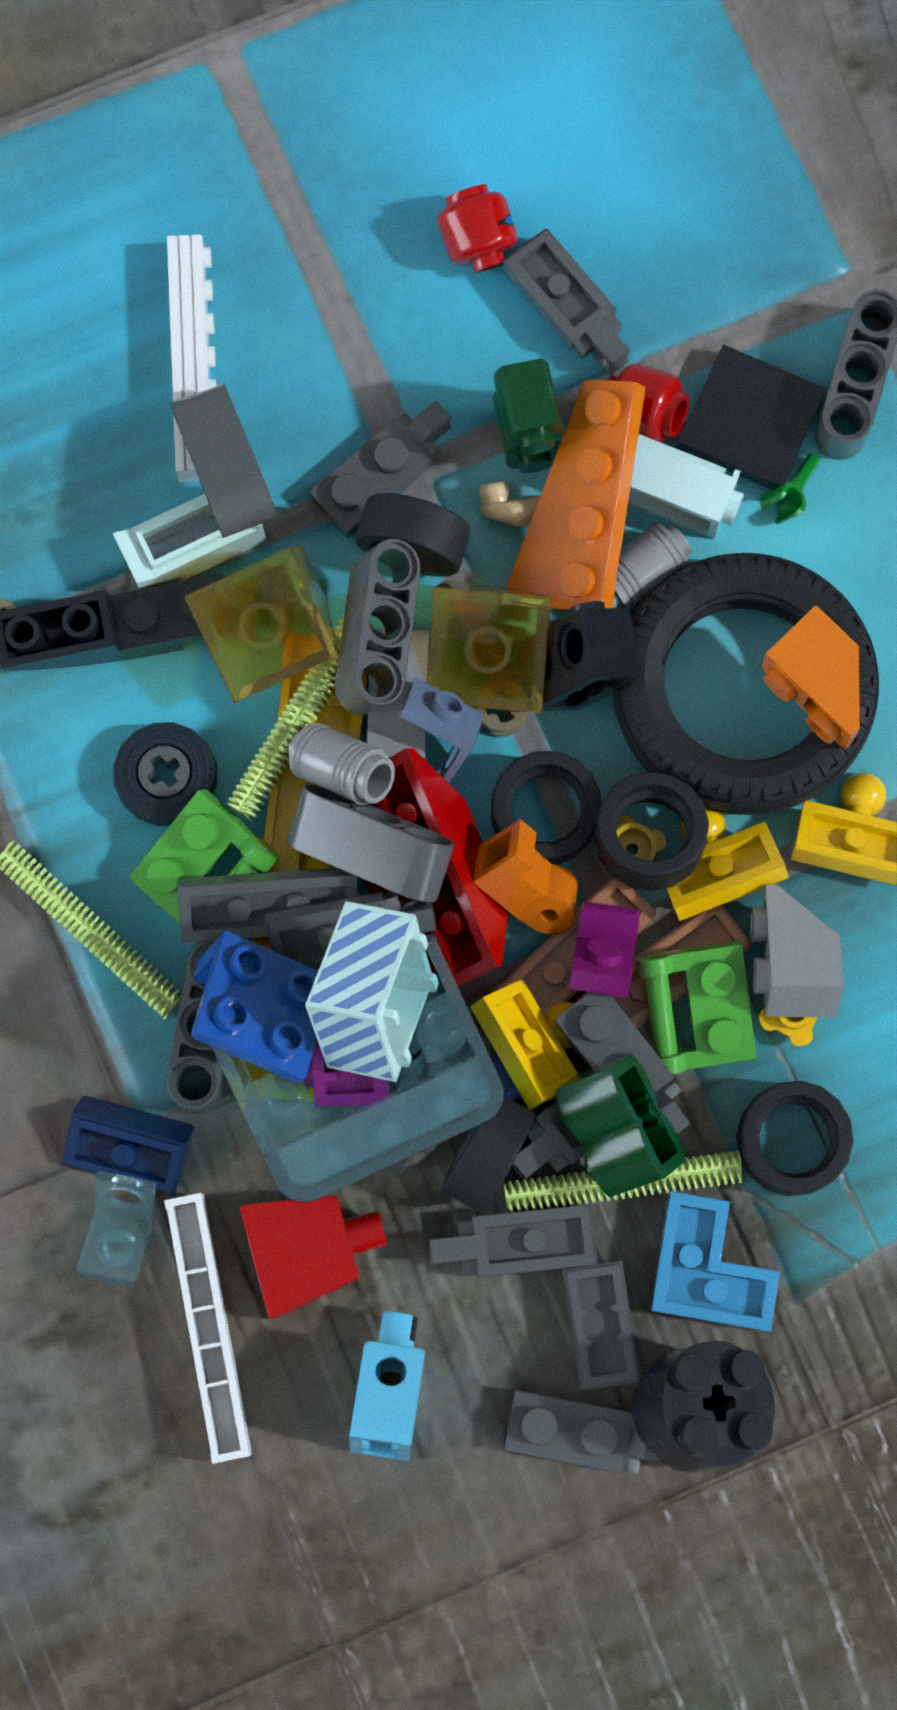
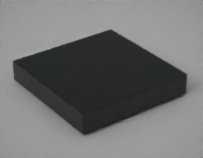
M723 344L681 434L677 449L724 467L734 473L735 469L741 471L739 476L773 490L785 483L827 388Z

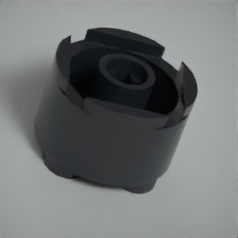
M707 1341L661 1355L652 1363L653 1365L649 1368L644 1378L640 1379L636 1386L632 1410L639 1438L647 1449L652 1448L665 1461L662 1463L674 1470L695 1473L739 1464L748 1460L760 1449H764L771 1441L775 1413L774 1395L770 1381L765 1373L764 1363L759 1355L753 1351L743 1350L734 1344L723 1341Z

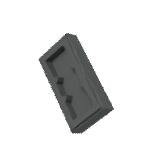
M618 1261L563 1269L562 1273L580 1390L639 1382L640 1373L623 1262Z

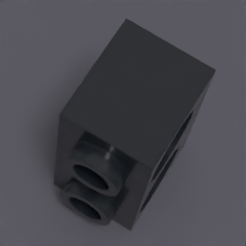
M602 601L580 603L570 608L569 616L540 625V633L519 644L531 711L579 710L642 676L629 608H605V604Z

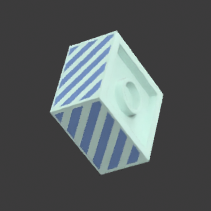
M345 901L305 1004L327 1068L396 1082L401 1067H409L412 1057L408 1048L429 992H436L439 985L437 975L431 972L426 949L428 942L426 935L420 933L415 914Z

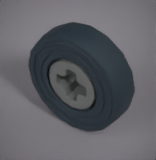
M174 722L152 723L136 730L121 745L113 764L114 786L122 804L137 819L156 826L171 825L198 790L207 789L213 794L217 786V763L208 743L193 729ZM158 761H163L167 766L178 763L180 766L174 772L177 782L173 786L168 787L163 781L157 782L154 785L150 782L156 775L153 765H156Z

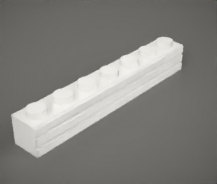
M200 234L167 236L173 402L217 386L216 379L210 380V368L216 367L215 346H209L208 335L215 334L214 314L208 313L207 301H213L212 280H206V268H212L211 247L204 246L203 237ZM174 417L175 468L179 482L200 481Z
M197 1193L164 1200L174 1246L212 1464L248 1457L252 1455L205 1197L204 1194Z

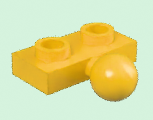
M866 772L850 776L843 783L840 790V801L844 809L808 800L803 802L791 860L897 886V822L874 817L882 810L886 802V789L878 777Z
M705 808L709 820V828L702 857L690 876L673 887L665 888L679 921L763 889L765 884L773 885L789 878L785 863L766 822L725 837L727 826L721 812ZM681 820L680 832L683 840L685 841L686 831L684 823Z
M521 979L482 997L471 1005L470 1008L528 1109L531 1110L555 1098V1090L578 1074L564 1049L572 1048V1046L553 1022L556 1017L574 1003H557L551 1006L544 1016L524 980Z

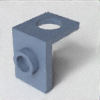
M415 678L407 692L400 717L453 745L444 760L440 775L450 784L475 745L484 713L465 704L457 695L448 691H441L421 679Z

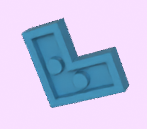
M669 1192L650 1311L771 1332L780 1272L721 1261L730 1202Z

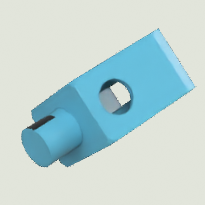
M398 1312L382 1313L378 1342H364L349 1434L350 1453L410 1462L425 1360V1350L414 1348L418 1318ZM388 1371L396 1372L402 1376L401 1383L394 1386L385 1385L380 1382L381 1374Z

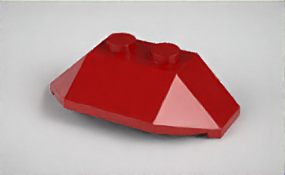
M405 748L389 757L395 767V778L389 793L381 801L369 803V805L441 834L452 840L455 844L438 899L432 902L436 930L422 933L426 935L428 942L426 954L431 972L437 975L440 984L453 989L502 965L508 911L473 883L478 846L483 842L466 800L414 748ZM364 879L370 894L392 892ZM399 895V900L407 899V897Z

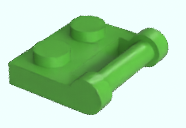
M201 789L197 791L128 878L180 924L177 894L178 879L209 877L234 845L241 851L243 857L228 875L255 874L261 871L268 872L279 859V856L268 843L210 791Z
M739 940L649 953L636 958L638 976L645 978L654 1051L673 1075L688 1069L757 1059L743 946ZM679 971L684 972L693 1046L677 1048L668 979L669 974Z

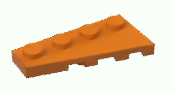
M584 380L500 604L517 608L570 612V608L574 605L589 601H602L605 604V608H612L645 386L630 381Z

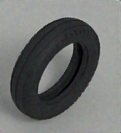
M731 553L709 557L687 565L665 578L646 595L631 615L642 676L613 691L614 706L621 731L631 751L647 772L672 775L688 784L703 801L706 809L728 814L757 815L794 807L815 797L836 782L851 766L862 750L872 729L878 705L879 672L876 654L868 631L854 607L837 588L812 570L784 558L759 553ZM817 605L859 646L860 729L854 741L845 750L835 740L828 744L812 731L798 745L773 757L758 760H740L725 757L704 748L693 740L677 722L667 700L664 672L670 650L678 638L690 626L700 619L719 611L740 608L755 609L776 615L794 626Z

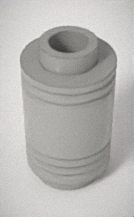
M655 523L651 528H648L621 548L612 608H629L631 613L661 581L681 568L690 565L687 556L692 553L691 546L675 526L671 525L666 529L660 523Z
M318 722L308 724L293 737L288 752L289 766L291 772L296 777L356 804L366 805L381 801L389 793L393 785L395 767L384 750Z

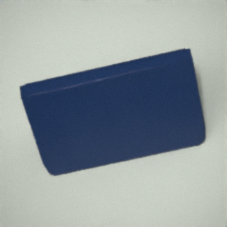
M83 1096L71 1114L61 1164L175 1195L192 1141L194 1126L90 1096Z

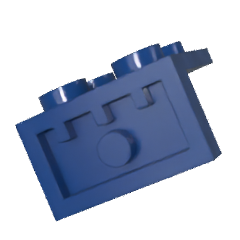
M225 930L198 959L193 980L204 984L205 988L192 1027V1037L295 1083L301 1082L307 1076L317 1040L305 1004L318 971Z

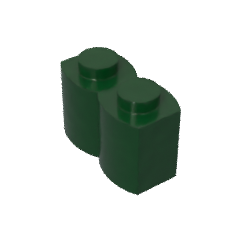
M540 358L501 366L493 376L496 391L493 394L492 400L506 464L512 469L519 468V471L522 473H534L545 470L552 466V461H554L560 445L559 439L564 432L549 363L545 359Z
M631 1053L577 1074L555 1090L560 1118L583 1144L587 1172L609 1198L666 1178L685 1162L683 1149L676 1131L666 1115L658 1108L656 1095L650 1079L642 1065Z

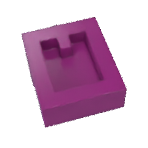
M594 902L582 903L569 989L628 998L640 920L639 910Z
M316 1040L307 1076L303 1079L306 1088H314L315 1107L379 1105L388 1103L390 1099L388 1080L327 1068L318 1040Z

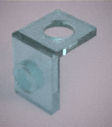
M97 1171L95 1177V1211L77 1266L78 1277L130 1288L136 1287L155 1222V1182ZM110 1191H129L138 1196L141 1201L136 1203L124 1202L113 1197Z

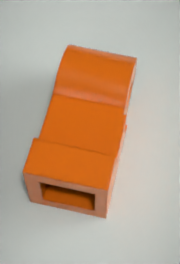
M519 819L478 846L473 883L518 920L523 921L535 931L545 934L561 933L572 926L575 918L578 890L577 878L570 870L560 865L551 864L535 850L537 833L523 820Z

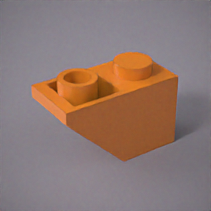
M815 605L765 653L761 669L766 673L763 680L778 698L787 703L793 699L808 714L805 720L819 738L828 744L835 740L845 750L854 741L860 729L859 646Z

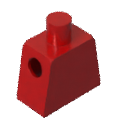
M337 1196L255 1203L239 1207L268 1318L272 1320L283 1317L358 1281L360 1275L354 1255L388 1245L379 1210L345 1220Z

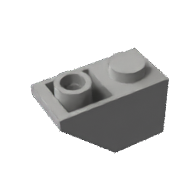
M765 884L761 907H752L750 916L751 942L761 943L762 958L754 959L753 989L754 993L764 994L765 1016L837 1017L844 990L840 935L780 886Z

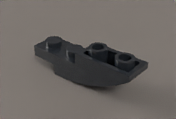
M221 572L110 596L106 590L0 611L1 669L3 671L42 670L124 661L184 650V643L236 633L226 578Z

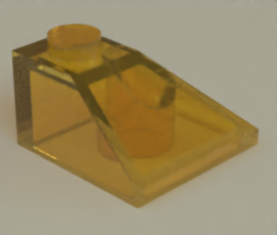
M301 545L288 547L185 596L186 602L234 703L340 654L325 595Z
M443 581L435 586L433 592L428 684L441 691H448L457 695L465 704L471 707L542 713L551 596L492 584Z

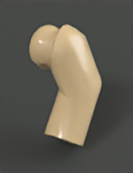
M505 481L491 482L480 486L479 496L482 504L478 505L486 518L518 528L529 527L541 495L523 499H510V487Z

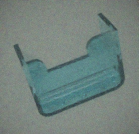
M434 932L426 935L428 942L426 950L446 992L425 1002L415 1029L417 1040L424 1054L411 1060L409 1067H401L396 1082L389 1081L390 1095L368 1105L315 1107V1100L310 1089L305 1087L304 1080L295 1083L271 1072L253 1081L242 1059L212 1047L278 1188L288 1198L299 1202L317 1200L493 1118L499 1111L504 1097L501 1079Z

